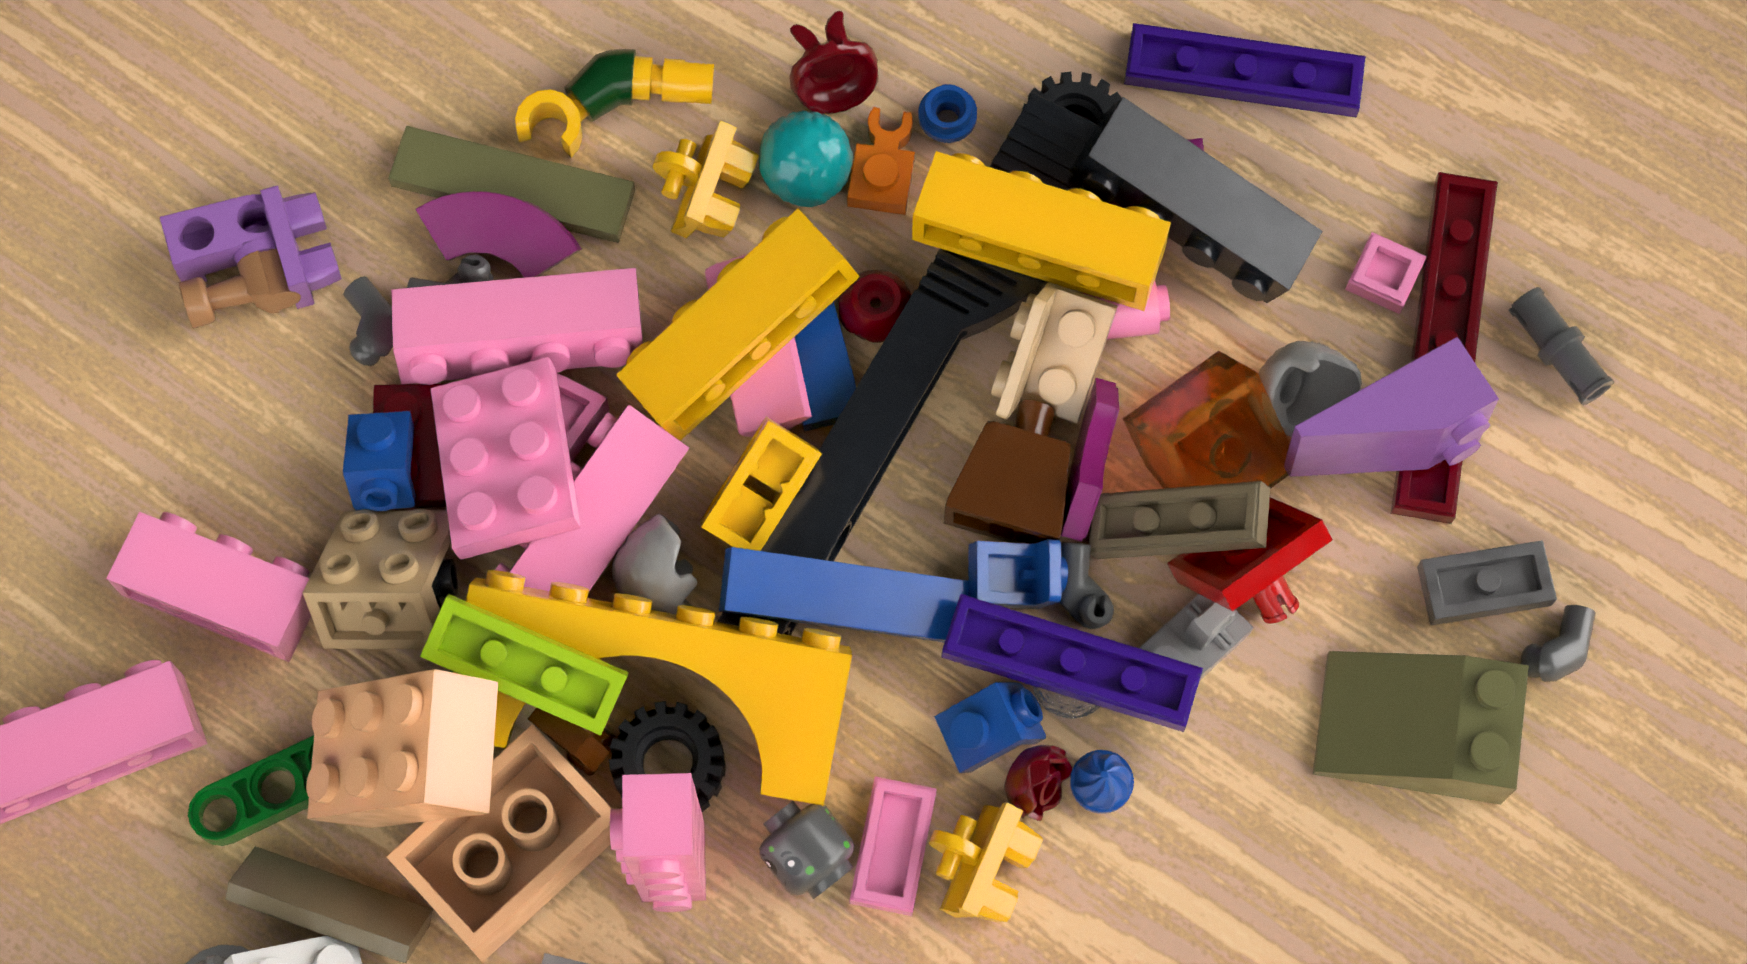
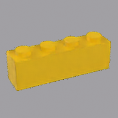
M936 151L913 212L912 240L1145 311L1166 248L1171 222L1160 219L1157 214L1143 207L1130 206L1122 208L1102 202L1098 196L1087 190L1073 188L1066 191L1043 184L1038 177L1024 171L1007 173L987 167L982 161L968 154L955 153L948 155Z
M797 208L789 217H782L773 222L764 232L762 241L744 258L735 259L727 264L719 273L717 282L698 300H691L680 307L674 314L671 325L653 341H647L633 350L626 361V366L616 376L664 430L681 441L860 276L841 253Z

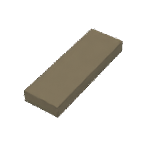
M1262 481L1103 493L1100 495L1090 524V555L1097 559L1266 548L1270 487Z
M256 846L229 880L226 900L402 963H407L428 930L433 912L432 908Z

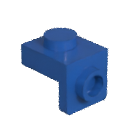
M410 411L348 415L343 475L355 510L387 511L415 506L416 493L410 475L414 438V424Z
M1047 539L1036 544L975 541L968 544L969 596L1005 608L1040 609L1060 602L1068 581V566L1066 559L1061 556L1060 540Z
M995 682L934 716L959 773H971L1020 745L1037 744L1046 739V734L1040 723L1043 720V713L1037 699L1021 683Z

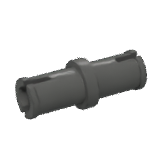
M1540 287L1528 291L1511 305L1512 308L1509 309V312L1513 317L1517 318L1541 349L1538 353L1539 358L1546 366L1553 365L1577 395L1582 405L1596 400L1614 384L1613 379L1604 372L1582 344L1585 338L1577 326L1569 327L1545 297Z

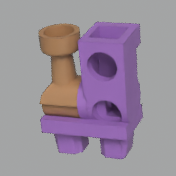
M277 185L260 190L261 194L241 196L159 217L172 265L181 281L179 282V288L193 329L212 324L216 319L215 310L253 303L257 308L267 313H279L280 310L295 304L297 309L313 305L315 303L311 291L324 288L342 279L331 243L299 251L296 238L327 229L315 192L283 198ZM237 266L239 275L207 287L205 283L207 281L206 274Z

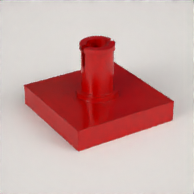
M1270 497L1266 548L1183 553L1169 561L1167 565L1179 584L1232 612L1253 598L1261 612L1260 616L1263 621L1273 624L1288 618L1281 607L1285 604L1291 614H1294L1299 608V601L1293 595L1283 575L1333 539L1322 519Z

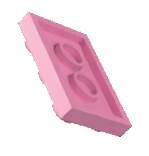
M549 357L431 388L452 550L460 560L581 528L556 368Z

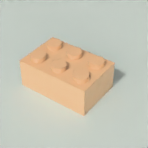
M432 669L318 691L317 705L312 715V729L314 731L312 767L306 783L309 797L307 819L372 829L488 814L490 808L498 682Z
M532 724L493 759L488 814L426 821L386 857L483 963L611 845L610 811L612 808Z

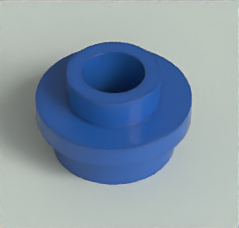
M951 84L941 85L930 90L922 98L918 110L919 123L925 134L933 140L943 143L957 142L966 138L973 131L977 121V106L972 96L962 88ZM951 110L957 114L958 119L954 122H943L938 119L937 115L941 111Z

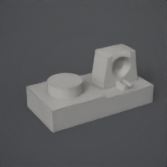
M1198 594L1139 649L1203 668L1201 680L1249 636L1254 627L1236 609L1232 612Z

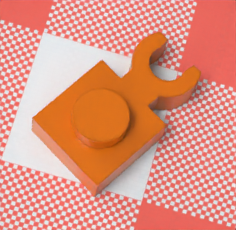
M872 108L868 116V136L873 145L856 143L847 195V207L906 215L915 152L900 149L908 144L912 136L913 119L911 112L903 113L902 124L897 130L886 131L880 127V108Z

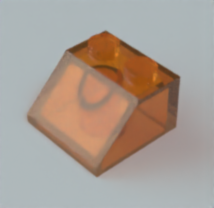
M1217 351L1122 418L1144 465L1163 489L1262 481L1271 489L1289 476L1284 468V463L1290 443L1259 374L1221 351Z

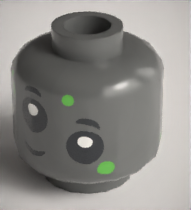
M793 800L763 824L770 832V835L761 843L759 854L785 890L791 895L797 896L808 892L815 899L854 868L848 859L854 852L855 844L825 805L810 804L801 810Z

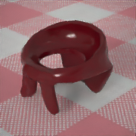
M837 11L828 18L825 25L827 42L820 43L814 33L802 25L796 24L790 28L793 37L805 50L803 56L792 66L789 75L791 90L804 107L812 112L822 114L843 112L860 105L875 90L879 80L878 59L873 48L867 43L851 41L847 37L842 11Z

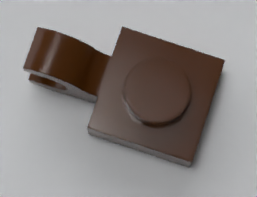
M536 708L528 717V720L565 750L568 761L589 776L594 775L598 770L597 768L610 753L604 746L610 747L612 738L617 739L606 728H604L602 735H598L539 708Z

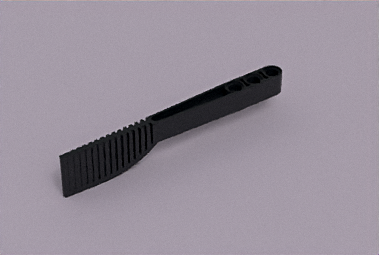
M1033 92L997 155L992 160L990 167L1007 173L1024 171L1038 177L1043 184L1066 191L1073 188L1086 190L1082 185L1083 180L1069 171L1097 124ZM939 249L935 255L934 262H931L927 269V274L920 280L918 289L914 290L820 447L819 451L822 455L761 551L835 561L960 341L981 333L1018 312L1021 303H1026L1029 294L1038 295L1048 282ZM722 612L717 621L739 626L741 617L764 619L778 624L777 633L790 636L798 622Z

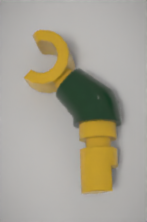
M614 49L596 54L564 87L567 95L551 89L540 90L527 96L518 106L515 116L519 143L532 139L533 129L538 122L547 118L558 119L567 126L566 131L561 136L563 149L572 158L579 150L583 138L582 120L587 118L593 122L620 105L632 106L633 99L650 101L651 94L662 95V102L712 104L714 64L685 62L682 59L664 58V65L653 64V57L636 56L635 49Z

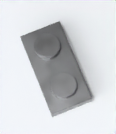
M1543 540L1423 559L1417 566L1430 625L1552 606L1557 600Z

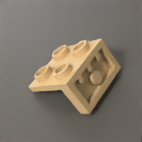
M1048 282L1038 295L1030 293L1026 303L1022 302L1010 334L1011 338L1020 340L1017 352L1010 351L1007 360L1002 361L992 387L991 396L1000 398L996 416L1008 419L1022 400H1035L1051 406L1055 410V416L1077 423L1086 402L1118 305Z
M362 509L345 511L341 514L303 591V596L323 649L424 648L440 612L431 585L451 543L447 510L371 511Z

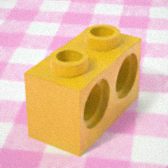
M765 416L700 519L701 527L732 547L761 551L822 453L810 443Z

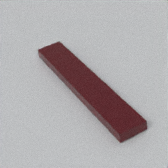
M1438 172L1434 183L1425 256L1427 257L1423 266L1411 362L1456 337L1459 338L1475 362L1497 181ZM1443 460L1429 469L1396 471L1391 514L1452 524L1456 518L1463 461L1450 466L1446 460Z

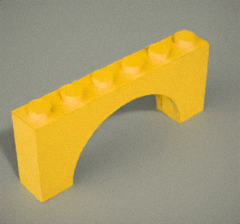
M488 570L486 579L475 577L469 584L466 602L597 659L614 656L651 657L678 664L700 674L721 689L746 718L755 736L762 764L760 794L824 806L852 660L851 647L840 645L841 635L811 628L803 630L802 638L777 633V623L753 617H741L739 626L714 621V611L687 605H678L676 614L651 610L652 600L629 594H614L613 603L588 598V588L563 582H551L549 591L524 586L526 577L497 570ZM497 691L494 746L506 748L511 739L516 719L526 703Z

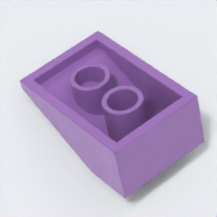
M1456 337L1296 425L1284 468L1290 477L1423 470L1429 469L1443 460H1446L1450 466L1455 465L1471 456L1480 448L1479 440L1482 434L1490 427L1488 421L1499 398L1459 338Z

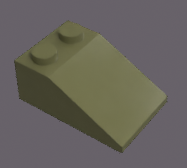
M1329 651L1326 660L1313 775L1501 805L1517 789L1529 665L1466 655Z

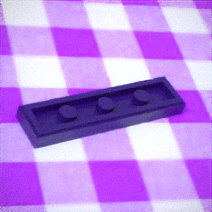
M1133 23L1124 85L1356 118L1360 109L1366 56Z
M960 594L941 654V658L1181 732L1185 731L1203 668L963 594Z

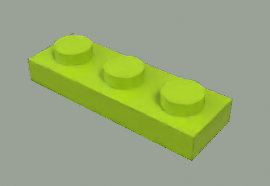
M450 594L444 600L420 655L421 658L458 674L498 682L499 692L598 735H602L629 673Z

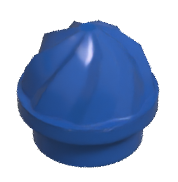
M1095 750L1083 755L1076 762L1070 776V787L1075 800L1083 808L1093 813L1107 814L1120 809L1129 800L1134 787V777L1129 764L1120 755L1108 750Z

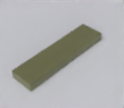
M410 126L405 128L388 178L391 187L435 198L473 191L509 195L540 207L557 219L568 231L616 243L620 241L635 193L633 181Z

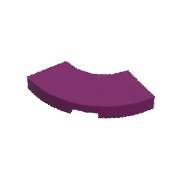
M482 191L455 193L434 199L415 209L446 261L469 253H490L512 263L526 278L538 277L582 250L573 235L551 214L528 201L505 194Z
M1095 378L1066 488L1061 532L1063 537L1078 541L1086 538L1103 489L1105 463L1120 410L1118 388L1114 382Z

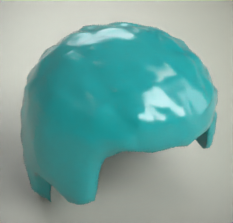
M802 110L780 117L776 122L771 123L764 133L760 145L759 170L766 185L772 193L778 195L783 201L800 207H815L825 204L846 184L853 165V152L845 131L838 122L819 112Z

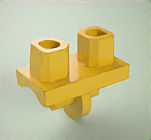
M720 120L714 134L704 137L696 160L692 158L697 145L688 139H680L676 152L661 151L656 154L652 168L658 175L666 179L661 194L669 199H678L682 186H686L670 232L687 238L695 230H699L706 234L724 238L734 228L740 211V204L714 193L718 179H721L739 188H743L749 182L759 157L754 151L733 140L737 127Z
M1007 802L1002 803L1001 808L984 805L978 821L968 816L960 815L952 834L941 830L933 831L928 843L931 847L943 853L935 874L951 881L939 910L955 918L978 917L993 922H1007L1010 919L1018 900V891L994 878L1002 860L1018 868H1028L1035 860L1043 841L1042 836L1025 823L1019 821L1023 810Z

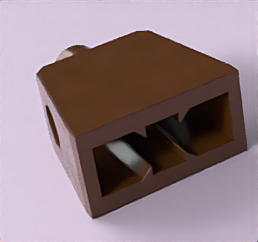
M1022 400L1013 426L996 421H987L947 498L944 524L1009 543L1036 544L1047 539L1060 540L1071 445L1066 441L1048 437L1055 416V410L1051 406L1035 400Z

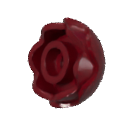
M866 270L858 273L860 277L839 296V316L842 325L850 333H854L857 337L872 343H882L910 299L911 292L906 283L892 272L886 270ZM873 300H879L881 306L874 308L870 303Z
M1038 745L1027 748L1018 755L1010 767L1005 780L1004 790L1009 804L1023 810L1022 819L1028 816L1034 820L1042 821L1043 812L1055 808L1062 799L1061 783L1067 780L1072 772V766L1067 760L1068 757L1065 756L1066 751L1054 745Z

